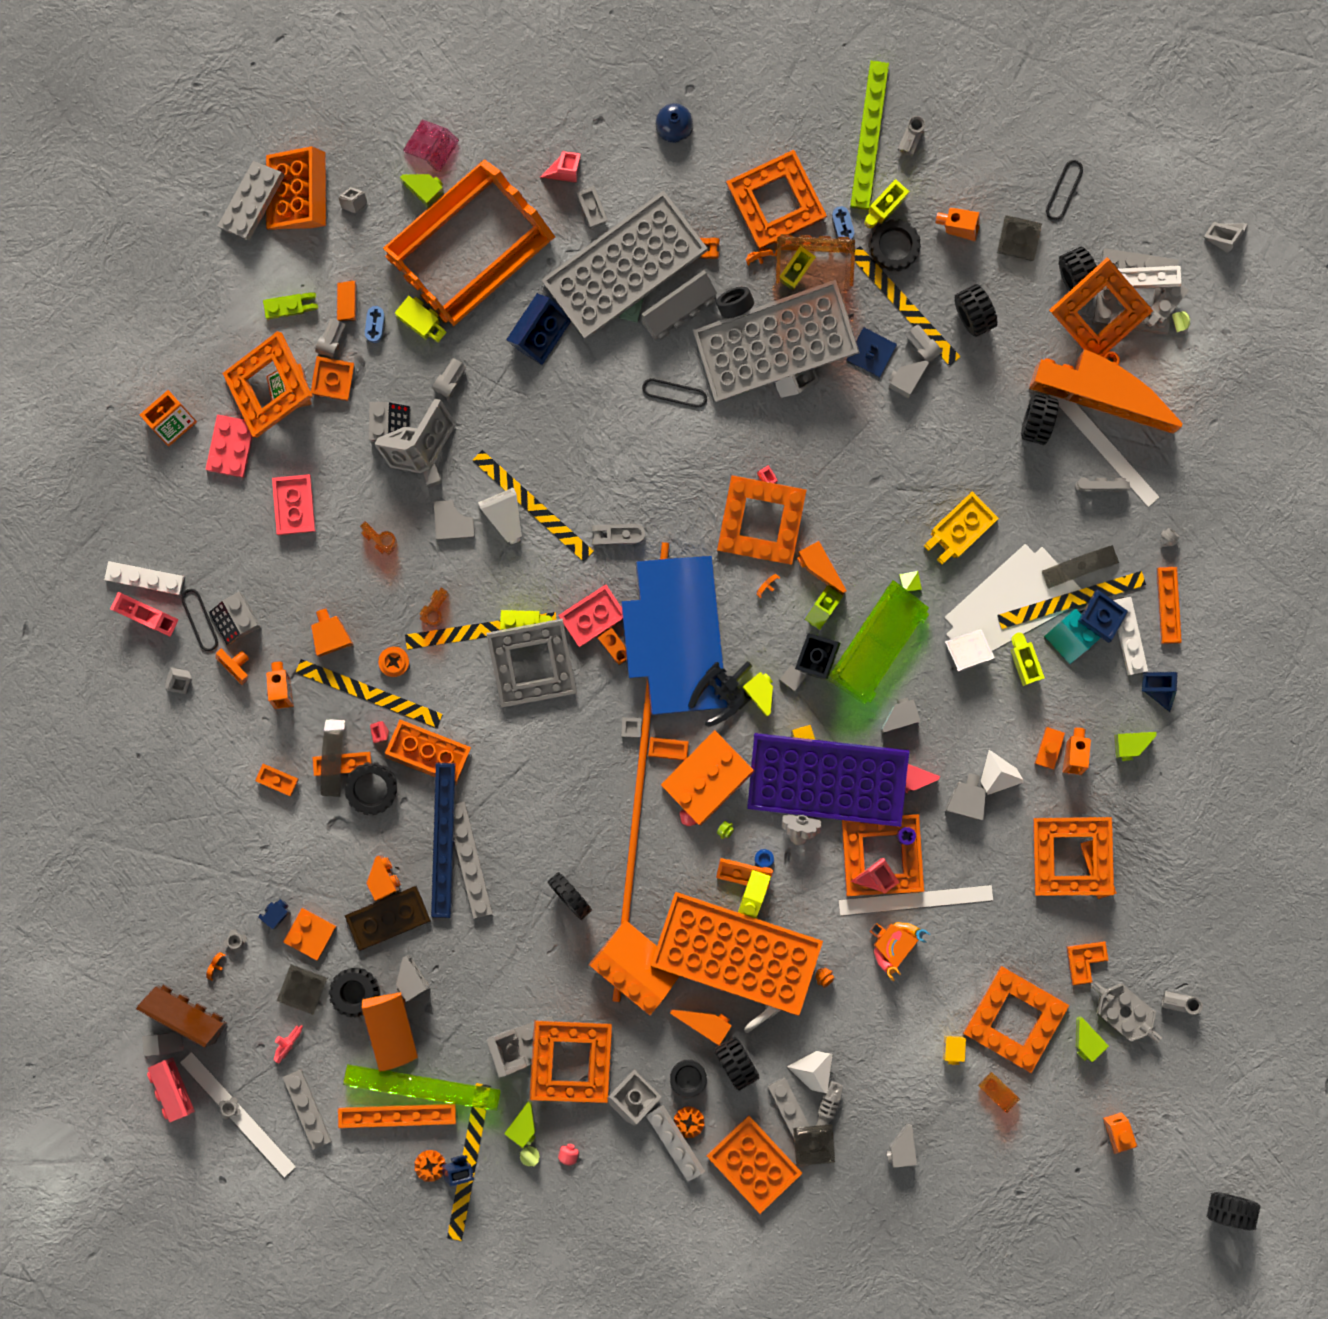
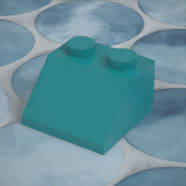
M1077 609L1072 610L1044 636L1069 664L1074 662L1101 638L1078 622L1081 613Z

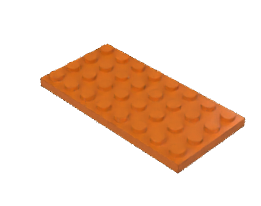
M675 892L651 967L799 1016L823 941Z

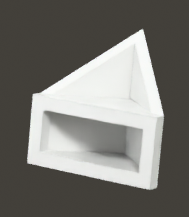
M988 751L981 778V785L986 789L987 795L1024 782L1017 768L992 751Z
M816 1051L787 1066L811 1090L822 1093L828 1092L832 1054Z

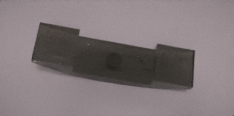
M1113 545L1052 566L1041 572L1047 588L1050 589L1086 574L1118 564L1119 560Z
M326 719L321 760V796L341 797V766L345 720Z

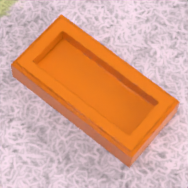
M650 737L648 757L684 761L687 758L689 741Z

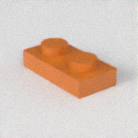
M262 764L255 781L288 796H292L299 779L271 766Z

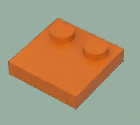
M316 356L311 385L312 395L348 401L354 363Z
M302 908L284 943L318 961L337 926Z

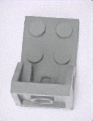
M434 399L417 429L410 427L400 428L379 437L374 445L390 468L422 473L431 468L456 423L442 401Z
M549 1016L537 1021H554L553 1016ZM534 1022L496 1034L487 1039L499 1077L532 1064ZM554 1042L553 1057L565 1053L562 1043Z

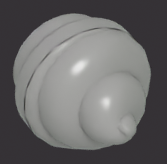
M1168 527L1161 532V547L1176 545L1180 536Z

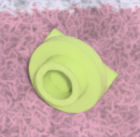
M1181 311L1172 314L1176 332L1189 328L1190 318L1186 312Z
M525 1147L520 1152V1160L524 1165L534 1167L539 1162V1152L535 1147Z

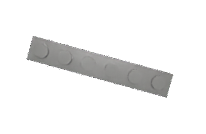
M465 801L456 803L454 810V842L473 919L493 913Z

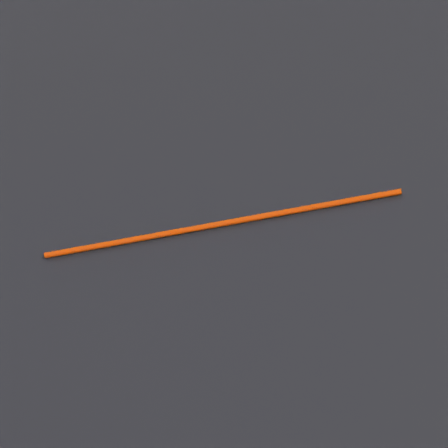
M662 542L660 559H668L669 543ZM648 680L645 693L621 924L624 920L629 922L651 719ZM614 987L612 1001L620 1002L621 992Z

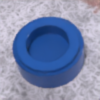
M762 849L756 853L755 863L758 867L769 868L772 866L774 856L771 851Z

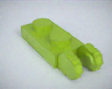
M310 292L263 300L265 317L267 320L317 310V304L303 306L302 303L304 300L316 298V293Z

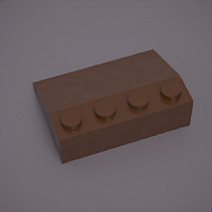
M164 984L162 986H155L136 1007V1010L203 1047L215 1044L227 1023L223 1021V1016L215 1012L210 1014L206 1011L207 1008L199 1003H196V1005L190 1003V999L187 996L172 993L173 989Z

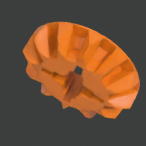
M388 647L379 656V668L389 677H398L408 669L409 657L399 647ZM389 655L394 659L399 658L397 661L399 668L394 665L389 666L391 663Z
M694 1107L681 1108L674 1116L673 1121L684 1138H694L704 1128V1117ZM690 1114H692V1121L697 1125H691L687 1131L686 1124L681 1122V1120H687Z
M426 1150L416 1158L415 1172L420 1179L426 1182L436 1181L443 1175L442 1165L446 1164L445 1159L437 1151ZM427 1158L432 1164L438 1163V1165L433 1167V1174H431L429 1169H422L427 1165Z

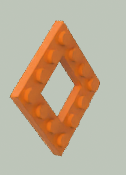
M795 150L726 181L759 250L827 218ZM785 176L800 208L768 223L752 191Z
M1109 258L1103 260L1049 310L1083 350L1086 349L1102 357L1153 312L1152 308ZM1106 286L1123 305L1125 310L1102 331L1096 334L1077 312Z
M279 331L222 373L252 436L256 438L313 397L282 332ZM273 361L287 390L261 408L248 379Z
M731 475L717 551L792 565L807 489ZM746 498L784 505L777 542L739 535Z
M919 814L902 815L901 827L842 820L846 896L884 894L881 891L850 882L865 871L863 837L897 835L898 831L905 827H910L915 831L916 839L912 844H901L903 873L894 874L899 883L885 894L924 892Z
M1112 817L1034 818L1035 896L1114 895ZM1054 837H1093L1094 876H1055Z
M1000 966L963 1034L1032 1073L1069 1005ZM1009 993L1042 1012L1023 1046L990 1027Z
M534 1020L530 1100L608 1103L612 1024ZM554 1042L590 1043L588 1082L552 1080Z

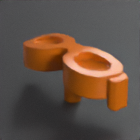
M762 248L758 252L748 254L746 258L747 265L749 266V263L757 259L760 264H763L762 257L774 256L773 250Z
M777 574L769 577L760 586L756 595L762 598L761 594L766 588L773 592L774 589L770 584L776 579L779 580L781 578Z
M219 952L213 958L207 969V979L213 981L212 975L215 968L222 971L223 967L217 964L222 956H226L225 954Z

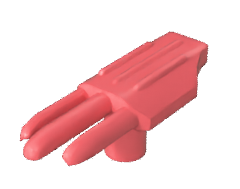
M300 1025V1027L296 1026L288 1037L282 1038L278 1036L275 1039V1043L279 1045L275 1051L274 1060L276 1063L279 1064L291 1050L294 1042L301 1034L303 1025Z

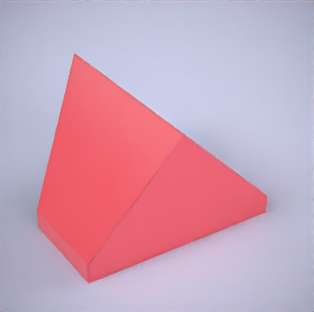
M562 151L561 156L540 178L577 183L581 154Z
M884 858L879 859L850 881L881 891L884 894L899 883Z

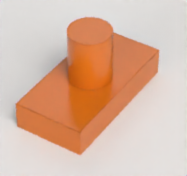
M222 648L216 652L215 658L241 685L248 681V675L240 668L249 660V657L243 651L239 652L234 658H231Z
M1049 727L1045 728L1034 764L1054 769L1065 735L1064 732Z

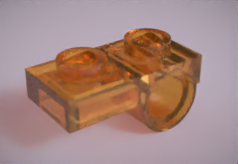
M366 521L360 526L363 530L361 534L368 541L372 539L376 543L374 547L381 554L385 552L389 556L397 546V539L393 533L384 531L379 535ZM385 537H392L393 541L390 545H383Z
M440 588L438 591L436 589L430 597L432 601L429 606L425 605L419 614L421 615L420 620L426 625L437 627L442 623L443 615L438 609L449 595L446 590ZM431 613H438L439 618L436 622L429 621Z
M991 1071L977 1085L1005 1113H1008L1020 1100Z

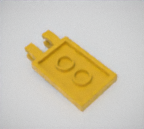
M972 491L931 530L932 533L930 535L932 538L924 547L929 552L939 543L946 550L937 559L943 565L951 556L958 558L999 518Z

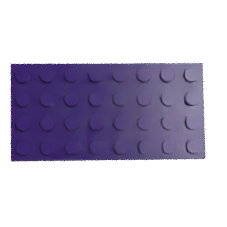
M755 733L751 767L755 772L750 776L747 809L901 827L910 750Z

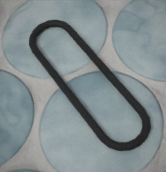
M1070 160L1066 163L1046 207V214L1052 220L1062 218L1082 175L1083 166L1077 160ZM1070 163H1077L1080 166V172L1060 216L1052 217L1049 214V207L1065 171Z
M654 378L647 379L642 385L645 395L692 407H702L707 401L706 393L701 389ZM650 381L701 392L704 395V401L702 404L696 405L649 394L645 390V385Z
M187 589L183 592L181 599L198 643L203 650L212 651L218 645L214 628L199 592L195 589ZM192 591L198 596L215 639V645L212 648L208 649L202 645L184 600L187 592Z

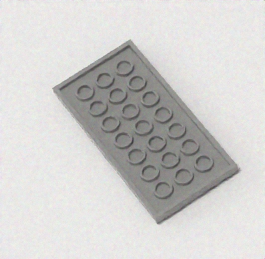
M663 190L543 278L542 282L583 338L587 340L706 253L708 248Z
M836 279L751 309L741 316L726 318L693 330L716 403L775 383L788 376L801 374L860 353Z

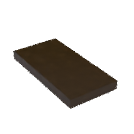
M417 885L344 915L359 951L431 922Z

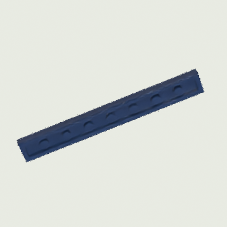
M436 763L432 918H451L456 763Z

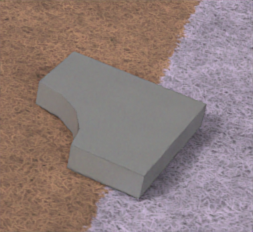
M453 500L434 502L436 540L475 537L474 519L460 514L456 510Z

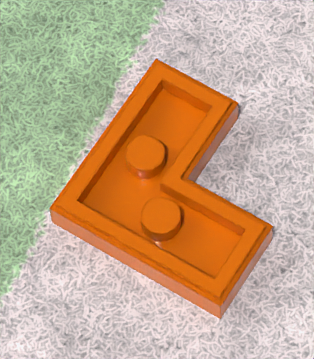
M1106 941L1066 947L1072 985L1092 983L1090 963L1109 961Z

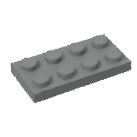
M253 161L220 220L218 227L250 241L285 175L278 170Z

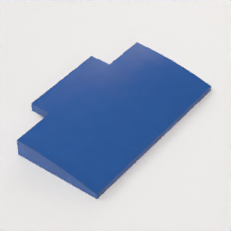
M712 556L637 561L636 573L639 600L621 601L628 676L629 678L647 677L651 715L727 708L726 700H719V694L715 695L714 687L710 685L703 691L695 707H688L695 687L715 662H719V667L723 668ZM716 678V685L721 686V681Z

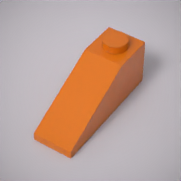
M819 541L798 552L799 557L797 560L802 568L805 567L809 573L841 595L846 593V588Z
M676 1009L670 1011V1014L717 1045H720L732 1026L729 1023L730 1019L721 1013L717 1016L711 1013Z

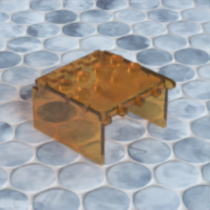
M781 234V236L777 237L774 243L772 288H777L780 283L781 250L797 251L800 246L810 252L846 253L844 291H849L853 287L855 240L850 239V237L833 239L830 236L811 238L810 235L792 237L790 234Z

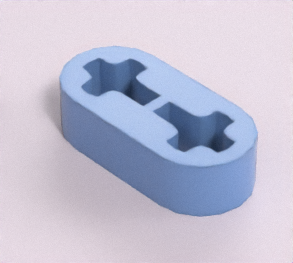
M839 206L833 211L832 221L838 240L842 243H848L853 239L854 228L848 209ZM838 212L845 214L843 218L844 223H841L839 217L836 218ZM843 227H845L846 232H850L848 238H845L844 235L841 236Z
M378 306L371 307L366 317L365 336L371 343H378L383 336L385 314ZM375 311H378L381 317H377V321L374 323V318L371 314H375ZM373 326L376 327L375 330L378 333L374 338L369 334L373 332Z

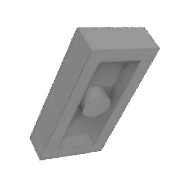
M592 186L577 192L590 229L607 223L608 219L595 187Z

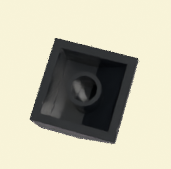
M808 633L795 669L809 676L828 679L841 643Z

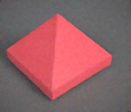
M769 465L757 472L758 480L778 482Z
M383 721L370 725L374 744L387 740L389 730Z

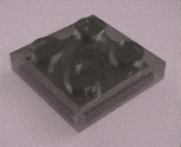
M1005 215L996 253L1034 261L1042 223Z
M291 964L277 1001L313 1015L328 978Z
M832 1124L793 1128L796 1166L835 1162Z

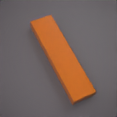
M1177 567L1157 568L1161 644L1182 643Z

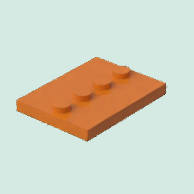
M714 730L661 786L701 826L755 770Z
M749 1115L706 1155L759 1214L803 1174Z

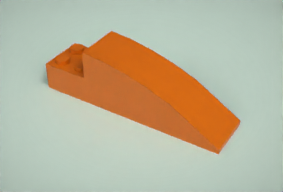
M1086 349L1079 355L1075 368L1067 364L1062 366L1055 364V361L1052 359H1041L1035 367L1029 389L1172 434L1178 431L1183 424L1157 394L1141 380L1119 365Z

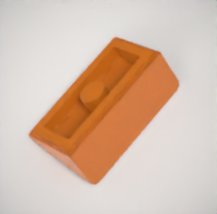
M356 281L337 283L338 321H356Z

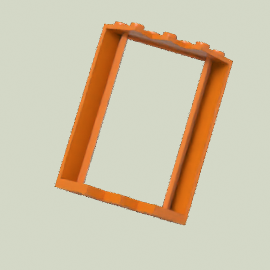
M484 159L383 249L387 253L386 259L404 273L403 277L422 293L420 296L427 304L429 303L435 311L438 310L440 313L438 316L443 322H449L455 326L552 241L555 235L538 211L526 202L519 190L510 185L499 169ZM493 182L531 223L533 228L442 306L419 278L407 268L403 260Z

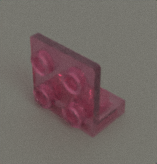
M421 120L403 151L425 160L433 169L441 172L458 144L459 139L449 129L426 120Z

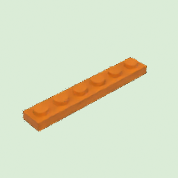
M456 1104L338 1108V1128L456 1124Z

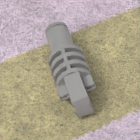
M830 1081L828 1092L823 1095L818 1110L819 1118L813 1131L818 1135H826L829 1122L835 1117L843 1088L840 1083Z

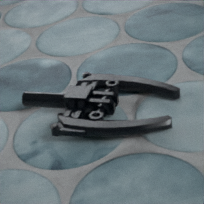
M747 661L733 676H727L725 674L727 671L719 667V662H715L699 681L691 695L688 704L689 708L695 707L708 685L713 686L714 694H719V700H726L728 705L724 711L705 722L707 727L725 721L751 700L750 696L745 695V690L738 688V681L752 668V664ZM716 678L721 681V686L716 685ZM732 693L736 698L730 700L727 694Z

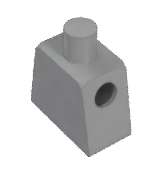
M969 773L966 784L962 782L956 784L945 808L946 812L979 821L983 820L986 789L977 787L980 776Z

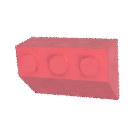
M173 1057L148 1068V1079L155 1085V1096L163 1105L162 1113L166 1120L168 1119L169 1122H172L195 1112Z

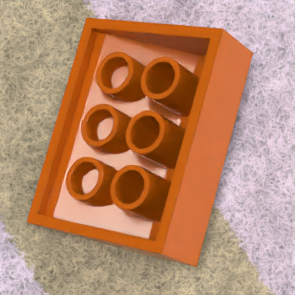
M310 146L266 155V166L278 170L285 175L266 209V229H311L326 226L325 152Z
M626 920L623 921L588 964L648 1015L654 1012L679 978L678 975L651 967L657 945Z

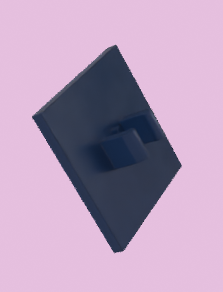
M863 327L856 340L860 353L848 357L846 361L880 377L897 344Z

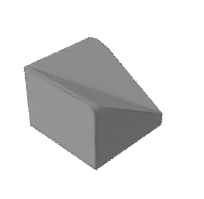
M352 187L338 197L341 208L356 213L367 204L365 192Z
M433 463L430 469L423 472L428 488L442 484L438 468Z
M171 668L165 683L167 691L186 694L191 681L190 672Z

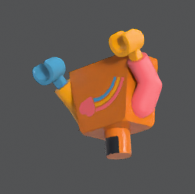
M902 922L889 924L886 929L876 923L870 930L878 938L873 944L876 961L892 981H895L892 977L893 973L897 972L901 975L897 967L918 940L926 943L927 941L923 940L922 937L924 934L930 935L924 929Z

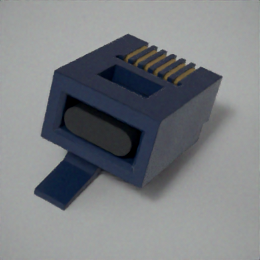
M467 1155L451 1158V1163L442 1165L444 1180L450 1187L474 1180L471 1164L466 1160L468 1158Z

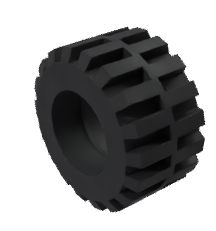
M1082 246L1059 256L1060 274L1068 291L1072 290L1097 267L1091 254Z
M975 284L955 294L956 310L963 325L970 334L978 337L997 327L996 311L989 296L982 287Z
M1037 393L1032 396L1022 424L1021 437L1023 440L1045 445L1049 441L1058 414V399Z
M349 968L339 972L333 978L334 980L330 983V990L328 992L330 1003L333 1004L335 1010L339 1011V1014L355 1018L363 1015L362 1001L358 1004L349 1003L343 993L345 985L350 981L360 982L365 988L364 999L380 996V987L377 985L378 981L371 972H367L363 968Z
M734 1036L714 1048L715 1055L735 1089L740 1091L759 1080V1073L738 1038Z
M1214 1192L1211 1193L1206 1217L1211 1221L1243 1230H1255L1261 1205L1242 1197Z

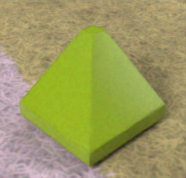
M918 571L899 574L903 593L922 590Z

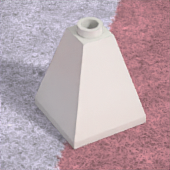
M514 488L478 502L481 510L507 542L514 544L521 541L520 537H522L517 494Z

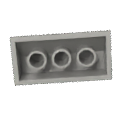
M703 270L642 313V323L654 340L665 338L669 334V330L674 327L676 329L685 323L684 320L689 316L691 318L695 317L700 313L699 309L704 306L709 307L716 301L717 292L706 272Z

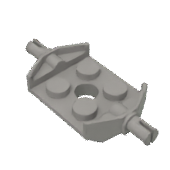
M1097 981L1093 983L1094 985L1091 988L1100 996L1097 1005L1098 1015L1131 1042L1144 1036H1149L1156 1043L1160 1042L1159 1040L1162 1039V1036L1153 1029L1156 1016L1155 1010L1151 1009L1122 983L1108 989L1103 988ZM1127 1006L1130 1009V1015L1124 1018L1121 1016L1120 1010L1122 1007Z

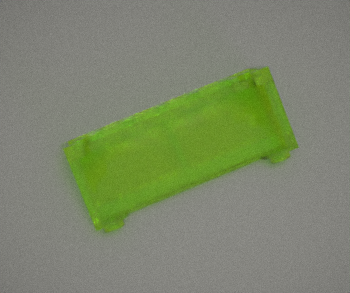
M892 580L829 674L827 680L864 705L867 701L871 703L877 694L874 691L918 624L920 622L924 623L929 616V613H927L929 607Z

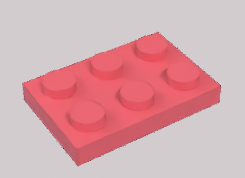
M217 414L206 471L244 478L253 438L244 419Z
M311 475L272 478L276 534L287 535L316 532Z
M607 584L558 615L560 619H563L564 626L579 648L623 620L622 608Z

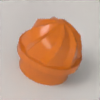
M820 968L815 974L817 984L822 985L823 988L830 985L835 979L832 970L827 968Z

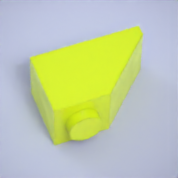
M760 672L742 688L762 713L768 717L771 713L773 691L771 683L773 681L766 673L763 675Z
M752 870L740 902L738 913L757 918L771 876Z

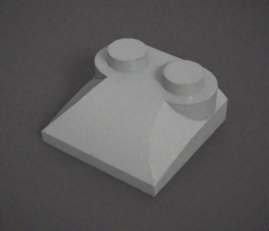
M635 1070L607 1097L609 1104L627 1122L634 1126L639 1123L661 1098Z

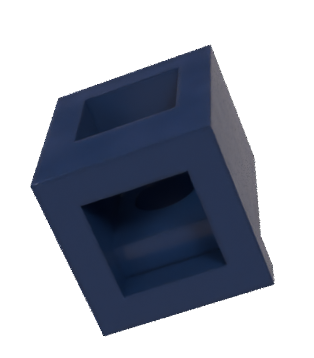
M279 899L275 903L271 902L264 910L266 914H260L258 918L273 930L279 926L291 911L287 909L289 905L282 899Z

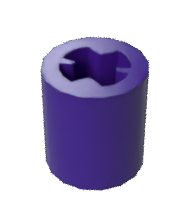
M905 827L898 831L897 839L901 844L909 845L915 841L916 833L912 828Z

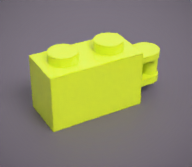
M896 179L871 204L868 211L869 214L865 219V226L867 228H873L878 222L881 224L886 221L908 197L909 191Z
M408 296L396 310V317L425 340L431 337L439 343L447 332L439 326L438 314L432 309L427 310L424 308V303L417 297L413 299ZM435 329H437L438 332L435 335L432 334V332Z
M501 610L500 630L552 621V618L547 615H540L539 611Z
M1020 632L1014 634L1011 638L1014 648L1010 652L1022 685L1025 686L1044 679L1045 677L1032 642L1027 643L1024 634Z

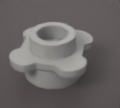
M231 930L229 932L230 935L224 941V945L233 949L234 952H240L242 950L241 946L247 941V937L237 933V930Z
M232 1097L228 1101H220L219 1107L221 1108L223 1119H229L233 1115H240L241 1110L237 1106V1098Z

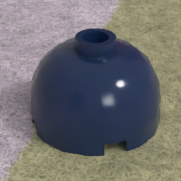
M667 104L657 114V132L667 142L677 143L684 138L686 139L692 131V115L681 104Z

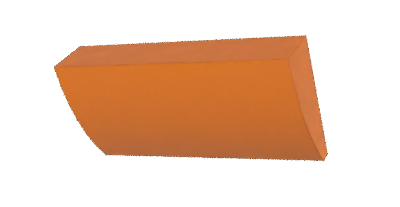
M399 720L386 749L385 758L435 777L436 763H456L455 785H457L471 747L406 721Z
M401 992L362 999V1011L379 1072L402 1066L417 1059L418 1054Z

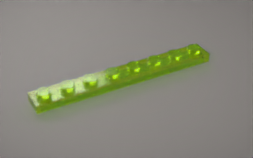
M347 1064L343 1081L345 1086L495 1111L498 1109L501 1093L499 1089L391 1071L379 1072V1069Z

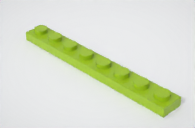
M870 60L850 208L869 210L889 63Z

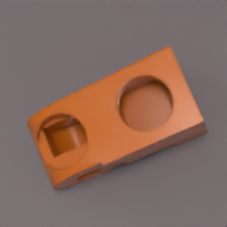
M609 628L597 637L618 665L627 660L625 645L612 628Z

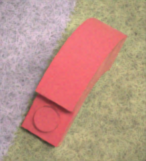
M120 592L117 593L110 608L123 616L170 637L179 620Z

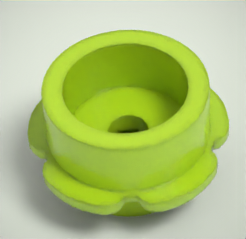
M724 821L720 825L717 834L720 835L721 839L725 837L728 839L733 834V823L729 824L727 821Z

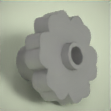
M787 814L782 818V829L787 830L786 833L790 835L791 841L794 844L803 845L808 839L815 838V835L820 833L821 821L812 816Z

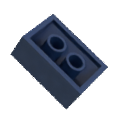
M537 293L506 341L521 353L543 365L571 323V320L564 310L552 299Z

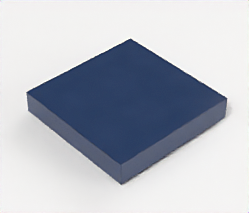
M1097 589L1094 591L1078 622L1110 643L1127 615L1128 610Z

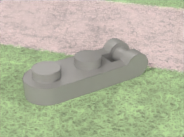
M1083 477L1076 482L1075 489L1079 492H1122L1130 490V482L1126 481V478H1115L1114 481H1107V478H1096L1095 481H1089Z
M639 524L592 526V532H594L592 545L595 546L638 544L645 538V530ZM601 532H607V538H601Z

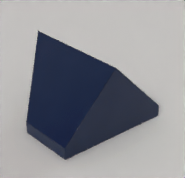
M1143 672L1142 692H1145L1170 712L1177 692L1178 672Z

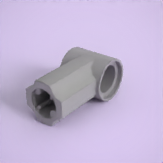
M913 116L909 120L898 147V151L913 156L925 128V121L922 117ZM918 123L921 129L914 130L911 124Z
M330 318L323 337H320L317 342L315 352L334 359L346 325Z
M919 325L914 326L906 333L905 336L918 350L917 353L923 361L926 360L930 363L942 353L938 344L933 339H930Z
M452 358L444 373L436 379L432 389L450 399L467 367L462 362Z
M1164 991L1161 1007L1198 1014L1202 1010V1002L1194 996ZM1191 1000H1195L1197 1003V1007L1194 1010L1188 1009V1002Z

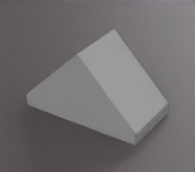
M178 1032L142 1036L144 1056L183 1051L182 1035Z

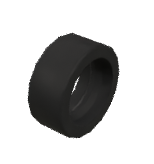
M741 286L724 292L718 297L716 304L723 318H735L748 312L754 306V299L748 287Z
M683 1060L673 1067L670 1074V1083L678 1095L694 1097L704 1090L707 1083V1074L699 1062ZM692 1067L698 1071L700 1082L696 1088L685 1090L679 1086L677 1075L682 1068Z

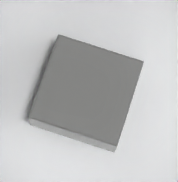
M790 665L780 678V681L795 692L806 676L796 670L793 665Z
M622 717L621 737L641 738L642 718Z

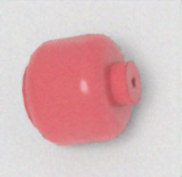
M685 810L680 811L679 815L683 825L692 826L697 824Z
M567 1144V1146L560 1148L558 1159L564 1165H573L577 1162L579 1151L575 1149L574 1145Z

